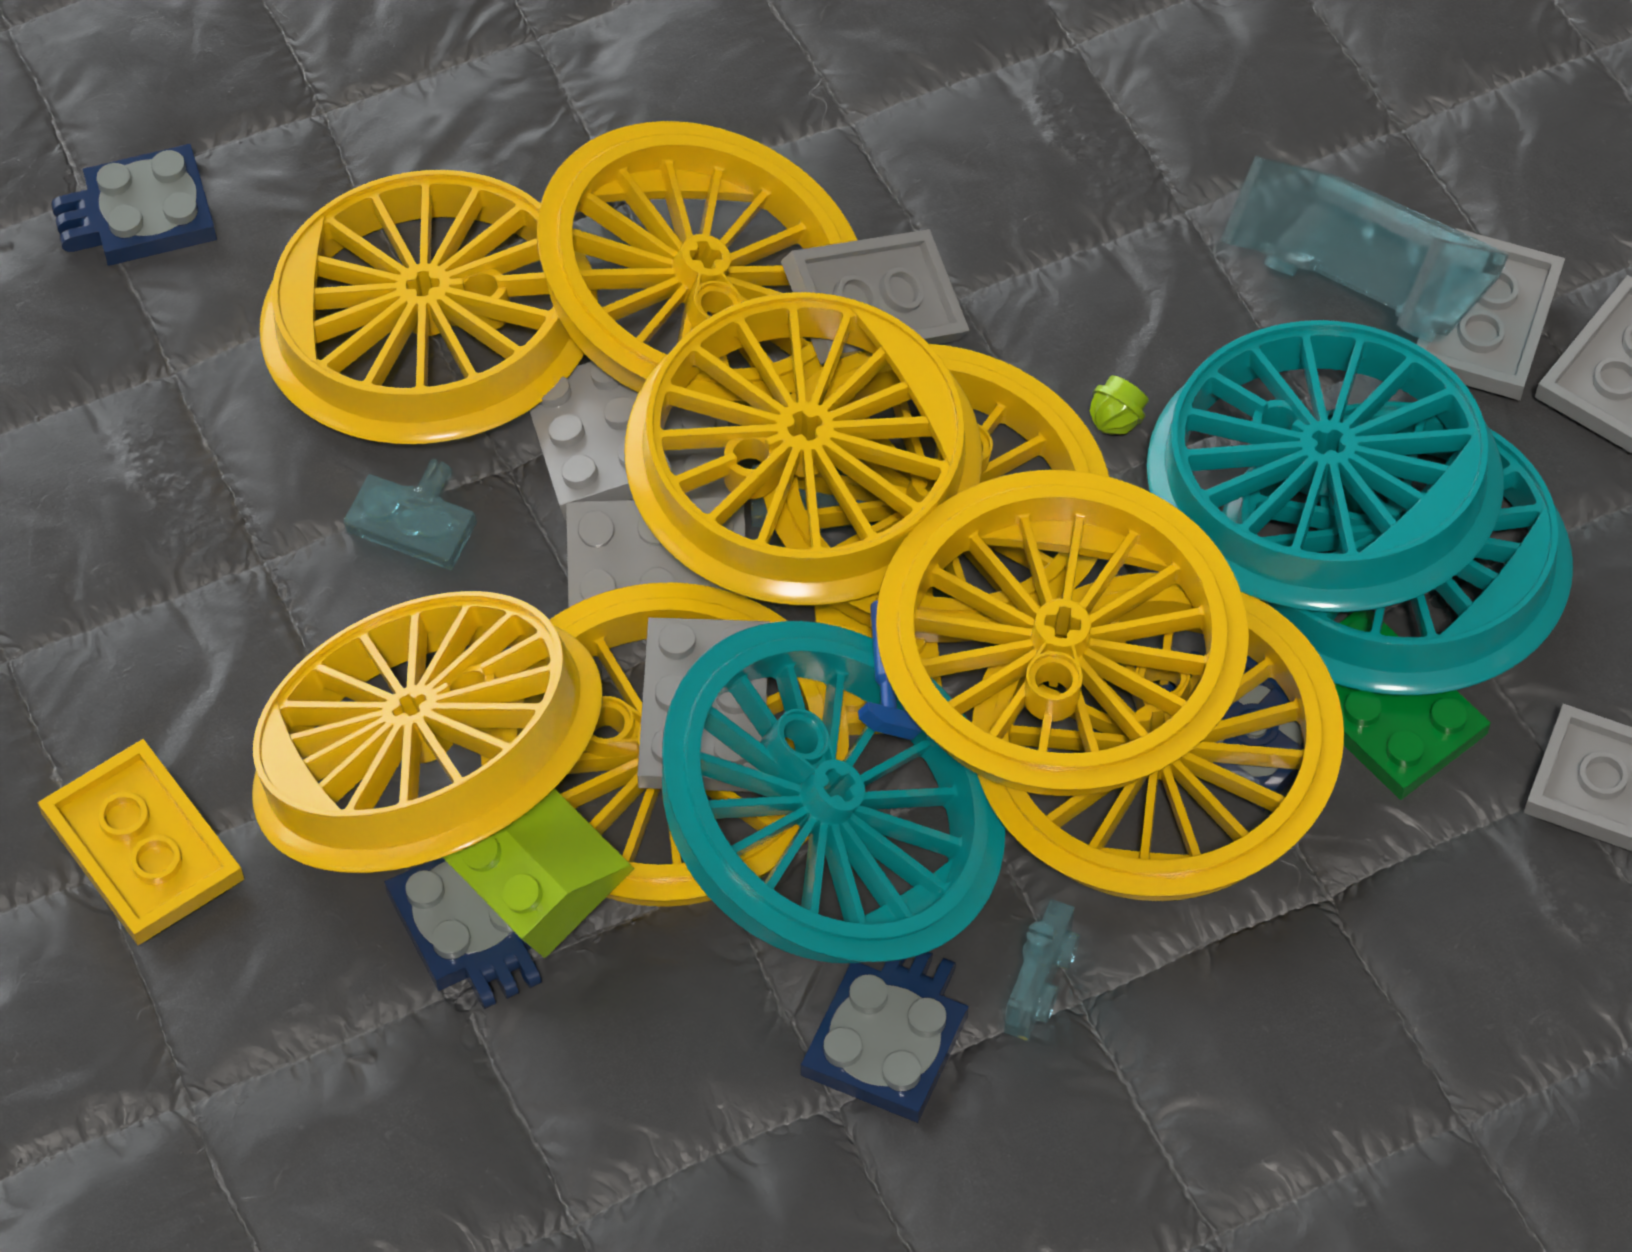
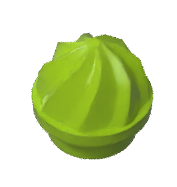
M1111 375L1105 385H1097L1094 389L1089 411L1094 424L1102 433L1110 435L1126 434L1144 420L1145 414L1143 409L1149 402V399L1138 387L1129 381Z

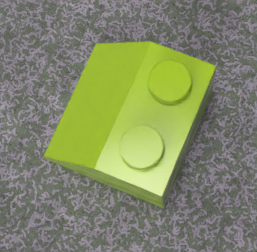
M555 788L527 813L502 830L472 846L443 857L508 926L544 958L635 869Z

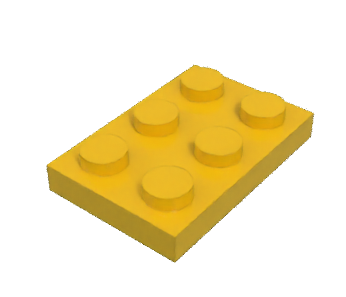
M141 739L37 802L42 816L138 946L244 880L239 864L144 739Z

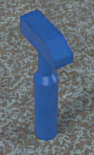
M878 600L870 605L874 673L875 681L880 686L881 705L867 702L858 710L859 720L873 731L912 740L922 732V729L915 723L907 711L897 709L896 694L886 676L878 648L876 631Z

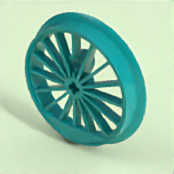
M1311 320L1274 325L1239 337L1214 352L1193 372L1187 382L1174 394L1163 409L1153 429L1147 455V479L1150 492L1175 506L1210 537L1232 569L1241 592L1274 604L1310 611L1353 612L1387 607L1421 596L1447 582L1464 569L1486 544L1497 523L1504 494L1503 466L1497 444L1484 421L1476 400L1463 381L1436 356L1405 338L1374 327L1342 321ZM1304 369L1313 415L1279 372ZM1317 369L1346 371L1331 420H1328ZM1357 373L1383 381L1342 423ZM1260 378L1276 400L1265 401L1241 385ZM1399 389L1418 400L1370 420ZM1222 399L1253 419L1249 421L1207 410L1216 401ZM1435 415L1448 429L1393 434ZM1192 431L1250 444L1187 449L1186 447ZM1461 451L1450 466L1404 456ZM1261 466L1207 490L1199 486L1192 472ZM1396 477L1433 486L1423 494ZM1286 479L1242 524L1235 523L1218 509L1220 506ZM1303 487L1309 491L1292 546H1283L1256 535ZM1370 488L1409 511L1396 521ZM1345 489L1348 490L1382 534L1361 552L1356 550L1343 491ZM1319 495H1331L1343 554L1317 553L1302 550Z
M1387 401L1370 420L1411 404V402ZM1361 403L1347 405L1342 423ZM1335 408L1326 411L1328 420L1332 419ZM1435 415L1393 434L1448 429ZM1492 429L1490 431L1497 444L1503 466V495L1513 505V507L1501 508L1493 531L1527 527L1529 533L1522 543L1489 538L1481 551L1476 555L1475 558L1507 563L1499 574L1474 560L1456 574V576L1484 590L1474 602L1452 578L1435 588L1459 616L1441 634L1435 632L1424 594L1410 600L1421 637L1382 635L1381 628L1386 607L1376 609L1372 630L1364 632L1333 621L1340 612L1302 610L1261 600L1281 613L1304 634L1322 658L1334 683L1362 691L1392 695H1426L1454 691L1482 683L1511 669L1533 653L1555 628L1567 604L1573 578V556L1568 532L1539 472L1520 450ZM1461 451L1425 454L1448 460L1444 465L1450 466ZM1419 454L1409 455V457H1413V458H1417V459H1418V456H1419ZM1261 466L1250 467L1245 473L1257 469ZM1286 479L1225 504L1222 513L1235 523L1242 524ZM1404 479V483L1412 487L1413 481ZM1427 484L1421 493L1425 494L1433 485ZM1304 487L1300 490V492L1308 496V490ZM1370 488L1396 521L1409 511L1378 493V496ZM1345 489L1343 491L1356 550L1361 552L1382 534L1348 490ZM1319 495L1318 501L1320 506L1316 505L1310 527L1317 528V531H1308L1302 550L1310 552L1337 550L1331 554H1343L1331 495ZM1289 501L1272 520L1299 525L1305 503ZM1296 533L1262 538L1283 546H1292Z
M780 621L753 626L719 641L698 658L678 685L667 712L662 741V795L669 829L685 865L707 896L729 918L755 937L785 952L822 962L860 963L907 959L936 949L962 932L982 910L997 882L1004 855L1005 827L990 806L977 773L966 768L948 755L923 730L911 740L914 744L912 747L860 775L852 766L875 732L865 725L843 761L836 760L843 690L856 695L866 702L881 705L880 686L875 681L872 638L855 631L824 623ZM766 677L776 679L785 713L778 720L750 682L751 680ZM797 677L813 679L826 684L823 720L806 710ZM930 678L941 695L947 701H950L952 698L934 679ZM724 692H730L761 735V742L712 706L714 700ZM896 696L897 709L906 711ZM703 729L707 730L759 771L701 752ZM785 737L794 742L796 751L788 745ZM918 757H922L926 761L939 788L865 792L867 785ZM702 775L767 797L708 800ZM943 806L947 811L950 835L877 811V809ZM786 815L732 846L716 819ZM799 825V829L765 881H762L739 857L793 826ZM809 835L801 906L776 892L774 887ZM884 836L948 857V862L932 873ZM825 855L844 921L818 914ZM874 858L912 885L913 888L899 895ZM851 866L880 906V908L867 915L863 911Z

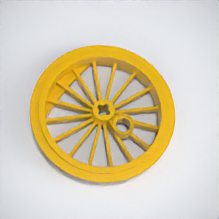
M679 121L633 124L604 133L582 145L561 164L551 178L544 192L537 220V245L540 262L546 277L551 301L562 325L576 345L592 362L612 378L638 393L654 368L667 355L650 347L647 343L681 303L685 305L677 343L693 328L711 317L707 314L708 311L711 315H714L730 306L750 299L781 293L762 286L790 285L782 265H745L795 244H799L803 249L857 241L849 222L833 199L813 178L789 159L771 148L740 134L709 125ZM649 199H666L674 231ZM683 199H706L699 234H692ZM717 200L751 202L720 240L710 235ZM626 201L648 231L605 202ZM761 209L767 210L787 228L782 232L732 253L728 250L730 245ZM578 212L584 213L629 245L572 228L575 214ZM574 251L628 268L579 269ZM601 289H644L604 307L598 303L590 291ZM670 298L637 337H634L616 322V320ZM790 337L771 339L769 341L791 355L774 363L768 355L767 357L789 393H792L795 390ZM800 337L804 380L822 369L824 365L820 364L812 341L809 342ZM743 347L739 348L738 350L751 367L733 370L775 399ZM726 355L719 358V360L729 366ZM703 370L685 387L686 389L752 407Z
M423 170L387 176L358 186L327 203L296 231L286 245L278 261L273 281L264 299L260 317V343L266 366L279 389L297 408L329 428L357 438L392 444H428L469 437L501 426L534 408L543 401L542 398L563 376L566 379L570 376L584 355L583 351L576 345L562 325L554 306L550 310H543L510 302L509 297L549 294L544 272L502 275L540 260L537 245V220L541 203L519 188L501 180L481 174L455 170ZM432 218H456L431 261ZM421 219L419 264H416L395 224ZM474 220L492 224L458 251ZM383 228L403 265L362 237ZM514 233L527 240V242L485 257ZM343 248H347L375 269L332 259V257ZM574 251L579 269H592L586 255ZM317 277L353 286L316 288ZM590 290L595 299L598 301L597 290ZM348 308L315 321V310ZM506 323H511L538 331L525 345L518 346L496 329H499ZM451 325L462 328L506 360L484 372L476 373ZM363 327L324 359H317V343ZM391 332L365 380L358 381L340 374L342 370ZM411 333L417 334L416 386L412 388L382 386ZM441 334L465 379L428 387L429 336Z
M792 292L762 296L730 306L701 322L677 343L672 351L661 360L648 376L633 404L625 435V468L630 491L643 520L658 541L677 560L704 579L734 593L779 604H835L879 593L886 570L898 547L909 532L919 525L941 503L959 492L979 484L982 471L981 437L972 406L956 378L928 342L908 325L874 306L854 299L823 293ZM790 337L796 402L793 400L759 342ZM800 337L834 340L811 401L807 402ZM845 343L873 353L823 403ZM743 347L775 399L719 360V358ZM887 364L890 365L901 383L846 405ZM703 370L752 407L686 389L685 387ZM911 399L921 414L918 417L865 419ZM672 406L742 425L663 430ZM932 436L944 460H936L869 440ZM725 447L724 456L678 475H674L671 472L664 454L665 450ZM748 458L757 459L762 462L756 469L743 468L737 464L739 461ZM858 459L935 480L936 482L924 500L916 502ZM836 468L905 518L883 532H874ZM819 473L822 475L861 541L831 548L821 546L814 475ZM794 476L804 477L811 542L810 549L769 545ZM723 478L727 489L731 493L709 514L702 512L685 494ZM778 485L757 539L746 538L722 526L748 499L764 497Z
M929 344L962 387L972 409L989 415L982 426L978 424L982 445L980 483L1000 477L1037 456H1042L1052 470L1081 471L1109 477L1102 453L1087 426L1075 411L1045 384L1021 369L994 357L963 348ZM863 351L839 359L823 403L873 353ZM887 364L846 405L901 383L890 365ZM822 369L805 380L807 402L811 401ZM794 390L790 395L796 402V393ZM907 401L893 407L896 418L912 417ZM1000 423L1006 424L1027 440L1022 445L989 462L993 448L991 434ZM919 437L903 438L908 452L925 456ZM889 439L869 440L896 448ZM936 445L934 459L943 461L944 459ZM858 459L916 502L923 501L936 482L935 480ZM820 473L814 475L816 492L833 495ZM840 475L854 499L866 501L857 504L868 522L880 521L871 526L874 532H883L905 518L849 476ZM794 476L775 526V531L785 548L810 549L808 512L805 510L799 489L805 490L804 477ZM778 485L763 497L767 512ZM840 505L818 508L820 529L851 525ZM856 534L834 547L861 541V539ZM820 535L821 546L831 548ZM987 545L1030 569L1024 548ZM969 551L963 552L997 591L990 593V595L1018 609ZM1039 551L1053 599H1056L1063 595L1069 553L1058 552L1052 558ZM1078 556L1073 590L1088 575L1098 558ZM956 557L945 569L947 572L966 581L959 558ZM1031 576L1020 584L1041 607L1034 580ZM879 593L831 605L856 621L872 628L870 605L878 600ZM924 595L918 609L921 612L1002 624L956 598ZM915 632V638L926 639V642L952 643L973 641Z
M1036 470L1004 475L974 485L947 499L937 506L919 525L912 529L900 544L886 570L877 604L876 631L881 661L894 693L915 723L948 755L978 775L1013 789L1042 795L1079 796L1114 790L1139 781L1188 754L1214 730L1228 711L1241 684L1248 655V619L1243 596L1232 569L1210 537L1187 515L1155 494L1122 480L1081 471ZM987 545L1024 548L1041 607ZM1039 550L1069 553L1062 599H1053ZM969 551L1018 609L943 569L963 552ZM1082 555L1109 560L1081 602L1072 601L1078 556ZM1123 564L1159 572L1089 615ZM1173 584L1181 586L1194 609L1109 624ZM930 587H935L1002 624L921 612L918 609L927 590ZM1200 628L1204 635L1206 656L1120 642ZM915 632L999 645L921 659L916 644ZM1055 635H1064L1067 638H1058ZM1010 663L950 701H947L941 695L930 679ZM1117 663L1202 676L1193 694L1186 701ZM1026 675L1025 682L989 733L962 716L966 711ZM1101 678L1172 715V717L1148 733ZM1049 681V686L1057 687L1058 683H1060L1067 691L1059 695H1051L1043 692L1038 686L1043 682ZM1082 684L1131 742L1099 751L1082 695ZM1025 706L1032 715L1043 720L1038 750L1002 740ZM1074 713L1085 752H1047L1052 722L1064 720Z
M1137 573L1114 577L1089 615L1157 573ZM1093 583L1074 589L1072 601L1080 603ZM1173 584L1109 624L1194 609L1181 586ZM1241 592L1248 619V656L1258 664L1243 674L1241 684L1232 704L1268 678L1276 680L1290 702L1221 720L1214 730L1188 754L1171 765L1139 781L1124 786L1089 845L1071 836L1060 827L1112 790L1096 794L1073 796L1051 813L1045 815L1025 791L998 784L978 775L981 787L999 820L1024 848L1051 868L1089 888L1109 895L1145 901L1188 899L1225 889L1259 872L1288 852L1313 826L1325 808L1334 789L1343 754V716L1332 677L1316 649L1304 634L1281 613L1260 599ZM1200 628L1186 630L1203 634ZM1174 632L1164 634V650L1172 651ZM1055 635L1058 638H1067L1064 635ZM1010 663L988 667L982 680ZM1121 664V666L1151 682L1160 680V685H1168L1169 681L1174 683L1177 688L1171 691V693L1186 701L1193 694L1202 676L1192 675L1190 678V674L1136 666L1135 669L1133 665ZM1026 675L976 705L973 710L972 723L989 733L1025 682ZM1106 683L1148 733L1172 717V715L1132 694L1137 709L1134 712ZM1040 684L1038 686L1047 694H1062L1046 685ZM1085 704L1092 728L1102 732H1094L1099 751L1131 742L1108 714ZM1074 713L1069 717L1075 719ZM1014 721L1002 738V740L1016 745L1038 747L1041 728L1014 725ZM1297 721L1301 727L1304 749L1296 750L1214 742ZM1051 729L1048 748L1085 751L1079 731ZM1211 762L1297 769L1299 773L1285 797ZM1197 777L1273 813L1254 830L1248 832ZM1146 778H1149L1141 852L1106 848L1107 842ZM1159 779L1163 782L1188 855L1150 852ZM1175 779L1234 842L1201 854Z
M674 582L639 584L607 591L578 602L549 619L553 626L566 631L580 641L592 657L597 656L625 700L624 702L616 697L602 696L601 711L595 730L603 726H610L619 734L608 739L592 735L583 754L568 774L608 772L561 793V795L574 808H577L624 786L590 822L602 835L646 789L638 788L637 777L642 702L611 653L610 648L634 641L647 640L648 617L770 621V623L787 621L786 619L762 604L730 591L698 584ZM541 660L521 672L548 665V663ZM797 677L806 710L823 720L826 684L813 679ZM779 692L767 697V706L773 715L784 710ZM545 693L509 703H540ZM843 698L836 760L843 761L849 750L848 718ZM493 728L483 733L510 743L524 728ZM785 737L788 745L796 751L794 742ZM481 755V764L483 766L491 759ZM647 788L622 855L635 869L606 898L629 904L657 907L683 906L710 901L711 899L696 882L685 863L681 862V855L675 845L670 829L669 839L672 864L657 865L634 862L660 789ZM705 790L706 795L713 800L741 798L733 791ZM786 815L739 818L759 831ZM799 825L793 826L739 857L759 878H762L773 869L799 829ZM809 835L807 836L803 844L809 839Z
M481 591L442 593L413 599L374 613L335 634L307 655L283 679L265 705L258 720L253 740V759L256 771L253 781L252 802L256 820L266 838L283 854L302 864L334 872L372 873L397 870L427 863L472 846L502 830L537 805L565 778L579 760L594 733L601 711L602 683L597 665L589 651L580 641L566 631L553 626L551 621L541 611L527 602L503 594ZM436 652L426 669V654ZM541 660L548 663L546 666L521 672ZM408 661L407 687L403 688L390 668ZM381 674L393 694L365 682ZM545 693L540 703H509ZM347 697V698H350V699H352V700H354V701H357V702H340V701H341L343 698ZM493 728H524L510 743L483 733ZM455 743L491 760L469 775L462 777L446 752ZM437 759L453 784L418 798L420 764ZM402 760L399 803L393 806L374 809ZM361 781L347 807L340 809L336 803Z

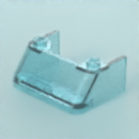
M1255 156L1220 240L1229 245L1254 249L1266 254L1267 257L1264 264L1282 273L1295 276L1298 268L1315 271L1396 310L1395 315L1399 317L1397 325L1403 331L1433 342L1436 334L1448 336L1500 278L1509 258L1508 253L1349 180L1327 172Z

